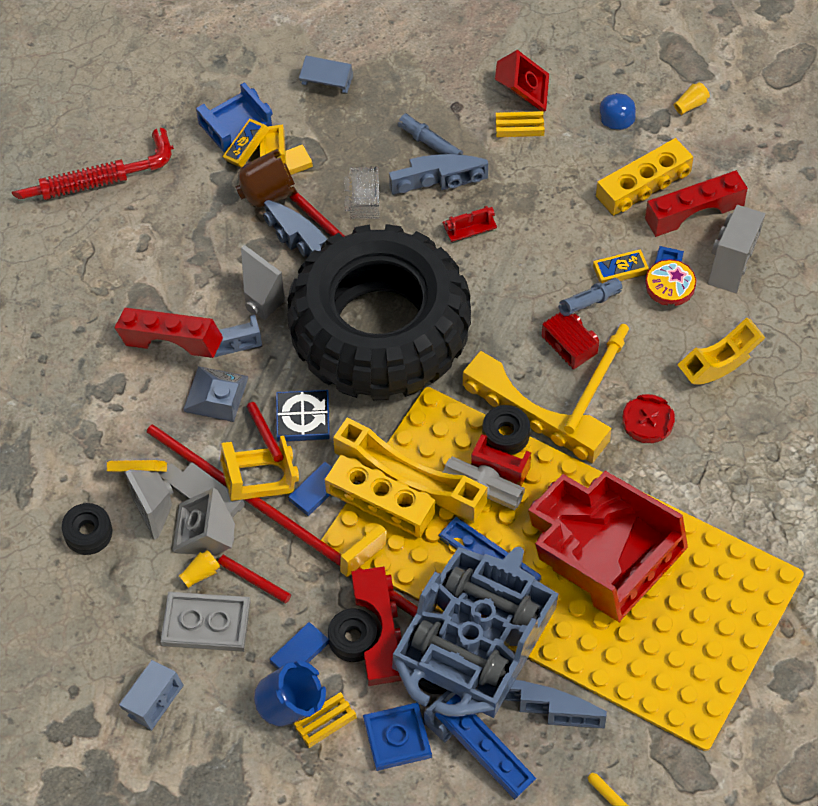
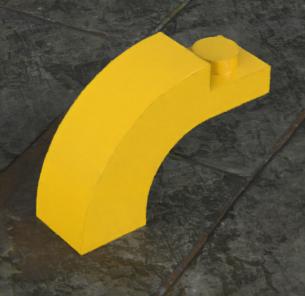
M746 317L721 341L707 348H694L677 365L692 384L709 383L729 374L750 358L749 353L765 339V336L752 320Z

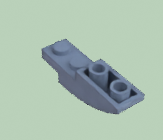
M455 154L430 155L409 159V168L389 172V186L392 195L421 187H429L436 183H439L441 190L472 182H480L488 178V161L474 156Z
M270 200L264 202V219L269 227L273 226L275 228L276 235L282 244L286 243L290 250L298 247L300 253L307 257L314 250H321V246L326 242L327 238L314 224L284 205Z

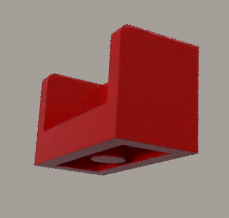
M481 434L471 454V465L491 467L497 471L501 478L522 486L531 467L532 453L526 451L522 459L486 446L487 436Z

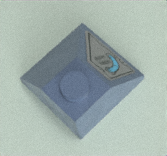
M198 366L184 406V412L234 422L248 376Z

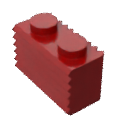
M559 312L542 324V338L558 352L559 356L572 369H576L598 354V336L592 330L588 331L583 326L577 314L564 316Z

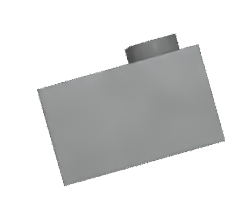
M736 205L733 214L728 213L725 224L720 230L718 240L716 239L711 254L715 255L708 285L737 294L741 277L745 274L747 268L745 266L749 257L752 256L766 213Z

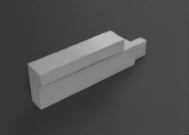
M192 462L184 472L172 463L170 466L167 465V472H158L162 480L167 479L171 487L187 499L211 488L217 489L232 518L246 505L243 499L230 501L228 489Z

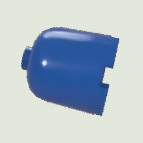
M297 660L283 665L263 678L258 683L254 696L256 710L259 715L269 724L285 726L310 717L321 710L326 698V688L324 686L321 687L320 680L317 677L319 675L318 670L310 663Z

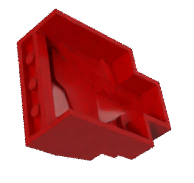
M604 471L598 478H595L589 488L562 474L549 485L547 491L539 499L533 501L528 509L532 526L543 532L535 543L539 560L551 566L552 570L588 592L591 596L593 607L617 622H620L688 548L682 514L607 471Z

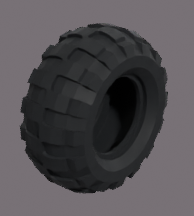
M369 224L354 227L352 234L344 237L337 233L322 244L320 251L314 250L298 270V278H294L290 286L287 298L288 327L292 344L298 357L303 362H307L308 369L323 383H326L328 386L333 383L339 392L355 398L359 394L371 395L373 401L389 400L390 395L403 393L404 397L420 392L424 388L425 383H434L452 367L454 358H458L461 355L468 340V330L471 325V295L467 281L463 275L459 274V266L442 247L436 248L435 243L429 237L418 231L411 235L404 233L401 226L390 224L385 225V230H371ZM376 291L392 292L401 295L412 302L419 311L408 325L399 330L384 334L366 333L357 330L347 324L340 316L342 310L353 299Z

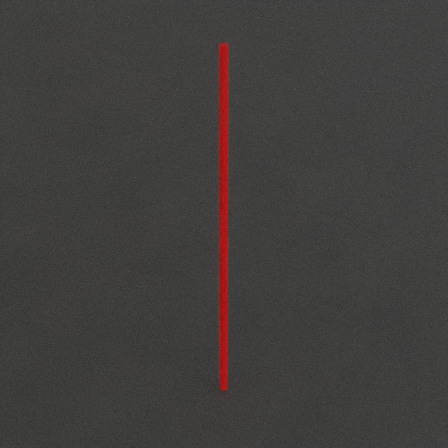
M152 424L148 427L147 433L188 462L197 465L227 488L223 472ZM261 498L243 499L340 566L342 554ZM389 591L390 601H395L396 606L412 617H415L418 607L396 591Z

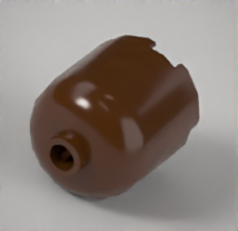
M275 149L241 167L238 172L239 185L235 186L241 200L246 198L250 205L262 208L265 207L264 202L267 200L278 202L298 193L294 186L291 187L295 183L286 163H283L281 157H279L281 156L279 149Z

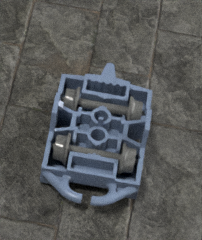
M458 547L442 573H433L420 595L417 613L393 653L392 669L398 671L407 692L416 702L426 706L430 699V696L422 692L418 685L419 680L424 678L462 697L461 701L457 704H446L438 701L435 712L445 716L484 713L492 718L495 717L554 613L558 600L557 592L538 582L533 575L521 569L524 555L523 548L515 547L502 560L487 554L481 555ZM437 605L444 611L443 614L432 612ZM481 615H486L487 618H481ZM466 636H471V637H474L475 639L469 640V639H466L465 637H466ZM509 645L517 646L515 654L508 648Z

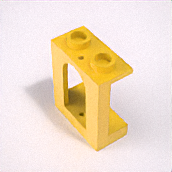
M280 436L279 448L284 456L280 462L273 460L268 448L235 452L232 442L221 443L220 462L230 501L290 494L294 491L295 482L299 481L297 466L292 465V447L287 446L284 436ZM275 465L284 472L283 478L277 482L243 486L239 468Z

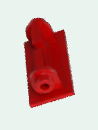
M488 206L472 211L470 214L466 213L456 217L450 216L449 220L442 222L451 242L497 228L493 218L495 216L493 207L488 208Z

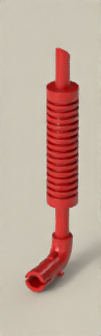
M160 128L161 135L155 129L152 132L156 146L155 155L148 156L146 160L124 165L122 159L115 160V163L111 161L109 165L108 162L105 163V166L101 164V167L96 165V168L91 166V169L86 167L87 170L82 168V171H79L78 169L76 173L72 171V174L69 171L67 175L62 173L63 176H60V174H58V177L53 175V178L48 176L47 180L46 177L38 179L40 185L12 191V195L18 199L43 195V199L48 200L51 199V196L56 198L55 195L60 197L62 193L63 196L66 192L70 194V191L72 193H75V190L80 192L79 189L85 191L84 188L89 190V187L93 189L95 185L98 188L99 184L102 187L104 183L108 185V182L113 184V181L115 183H118V180L120 182L127 181L126 174L150 168L153 171L166 165L172 156V149L174 147L170 145L166 129Z

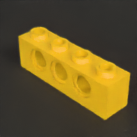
M674 138L597 181L596 197L613 216L621 211L625 212L635 203L648 199L656 191L666 189L672 182L688 176L692 170L694 157Z
M340 455L325 478L326 493L419 538L435 514V500L428 493L418 492L409 488L405 482L401 480L395 481L385 476L378 469H370L362 465L355 458H347ZM355 481H362V482H363L362 484H359V485L353 484ZM379 492H385V493H387V494L384 495V496H378V495H376V494L379 493ZM406 503L410 504L411 506L401 507L400 505Z

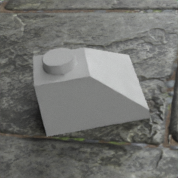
M244 245L241 248L245 306L251 314H257L265 320L285 302L282 272Z
M128 470L125 474L132 499L150 533L156 539L160 536L172 507L170 495L173 494L172 487L167 479L162 480L158 471Z
M211 488L179 504L173 552L199 554V552L203 553L208 550L212 555H217L232 548L235 523L217 489Z

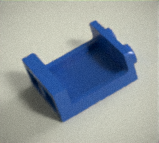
M245 82L240 84V94L209 110L205 104H202L196 108L199 125L224 153L249 119L265 124L267 127L272 126L271 116L273 113L267 103H263L255 89H250Z

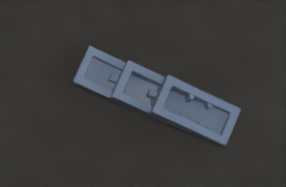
M515 680L504 699L507 701H520V712L548 714V725L605 728L607 711L579 697L551 687Z

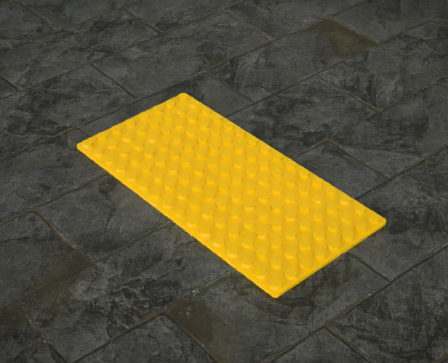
M426 387L387 444L413 461L440 472L444 471L448 459L452 456L471 464V454L482 434V424L486 414L431 387ZM510 426L499 428V432L503 435H510L514 431ZM529 437V441L522 451L513 455L522 459L526 451L532 453L531 467L521 486L525 488L521 503L515 511L488 499L478 518L472 523L435 504V514L419 538L346 503L321 539L340 554H343L376 526L381 525L387 530L386 544L360 567L362 569L385 566L386 575L391 574L393 588L419 601L420 595L433 573L438 572L441 574L457 550L450 544L449 546L445 544L439 537V534L455 517L468 524L508 553L515 547L523 548L522 562L541 575L540 583L558 593L556 609L528 659L703 751L711 749L804 576V572L801 569L656 499L683 515L688 548L620 622H617L593 607L592 599L588 592L552 570L551 566L539 560L535 543L543 532L532 526L528 512L533 501L539 499L547 491L549 485L562 474L589 488L591 482L603 472L532 437ZM379 492V493H377L376 495H378V496H384V495H386L387 493H385V492ZM404 503V504H401L400 506H401V507H409V506H411V505ZM454 538L456 541H458L460 544L464 546L462 539ZM438 605L436 606L435 610L443 614L444 611ZM481 615V618H487V616ZM509 645L508 648L516 652L517 646Z

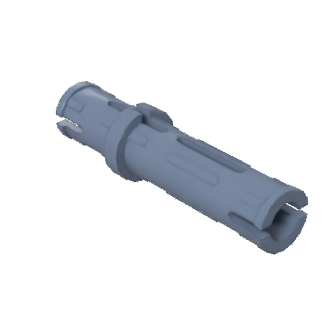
M407 113L403 114L399 119L401 122H398V127L413 135V139L417 142L425 143L441 155H463L462 150H459L431 131L427 124L419 123Z
M612 278L604 283H596L588 290L561 300L559 302V310L564 316H569L594 303H603L610 296L619 294L622 291L620 290L622 289V283L617 278Z

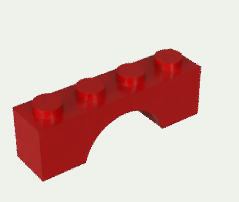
M735 170L647 201L645 220L655 237L677 230L688 217L700 210L717 208L723 214L734 210L736 205L744 206L748 188L738 171Z
M126 307L114 327L124 344L129 347L148 349L152 340L159 339L177 344L191 355L214 358L223 340L221 332L211 318Z
M385 566L351 571L356 605L372 611L382 626V633L378 642L371 649L364 652L368 686L402 681L398 671L392 669L393 653L402 638L400 628H394L393 618H398L396 602H390L389 591H393L391 574L386 575Z

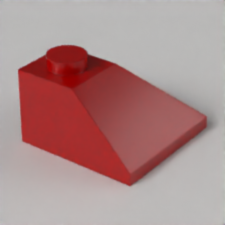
M519 50L498 60L495 80L538 110L546 111L549 73Z

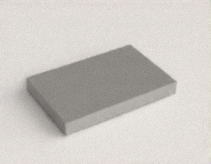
M168 592L160 641L161 646L244 652L251 604L250 597Z

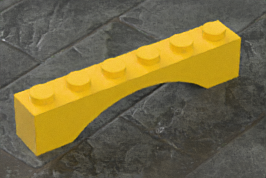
M480 351L463 371V386L468 392L481 396L493 407L511 405L521 409L527 415L530 428L534 432L544 434L556 445L564 446L572 451L581 460H587L593 464L610 442L612 428L590 415L582 416L574 433L569 434L565 432L564 427L571 415L546 410L525 398L512 385L505 373L503 364L483 351Z
M348 417L333 437L335 454L343 455L347 458H355L362 465L370 469H378L385 476L395 481L401 480L405 482L409 488L418 492L428 493L435 500L436 505L472 523L476 521L487 503L488 487L464 475L443 473L419 464L392 448L370 428Z

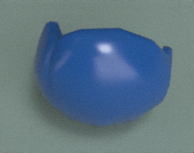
M615 93L606 96L600 104L602 124L611 129L619 130L630 127L636 118L634 101L626 94Z

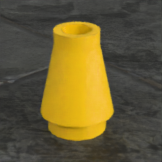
M700 82L691 84L673 106L680 115H683L707 103V99L710 97L709 91Z
M206 550L203 553L199 552L179 577L190 588L192 585L216 574V570L221 566L212 554Z

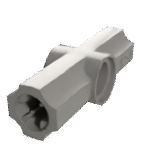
M453 456L448 459L443 473L464 475L488 487L487 500L490 499L514 511L521 503L525 492L524 487L501 478L497 471L485 465L476 467Z

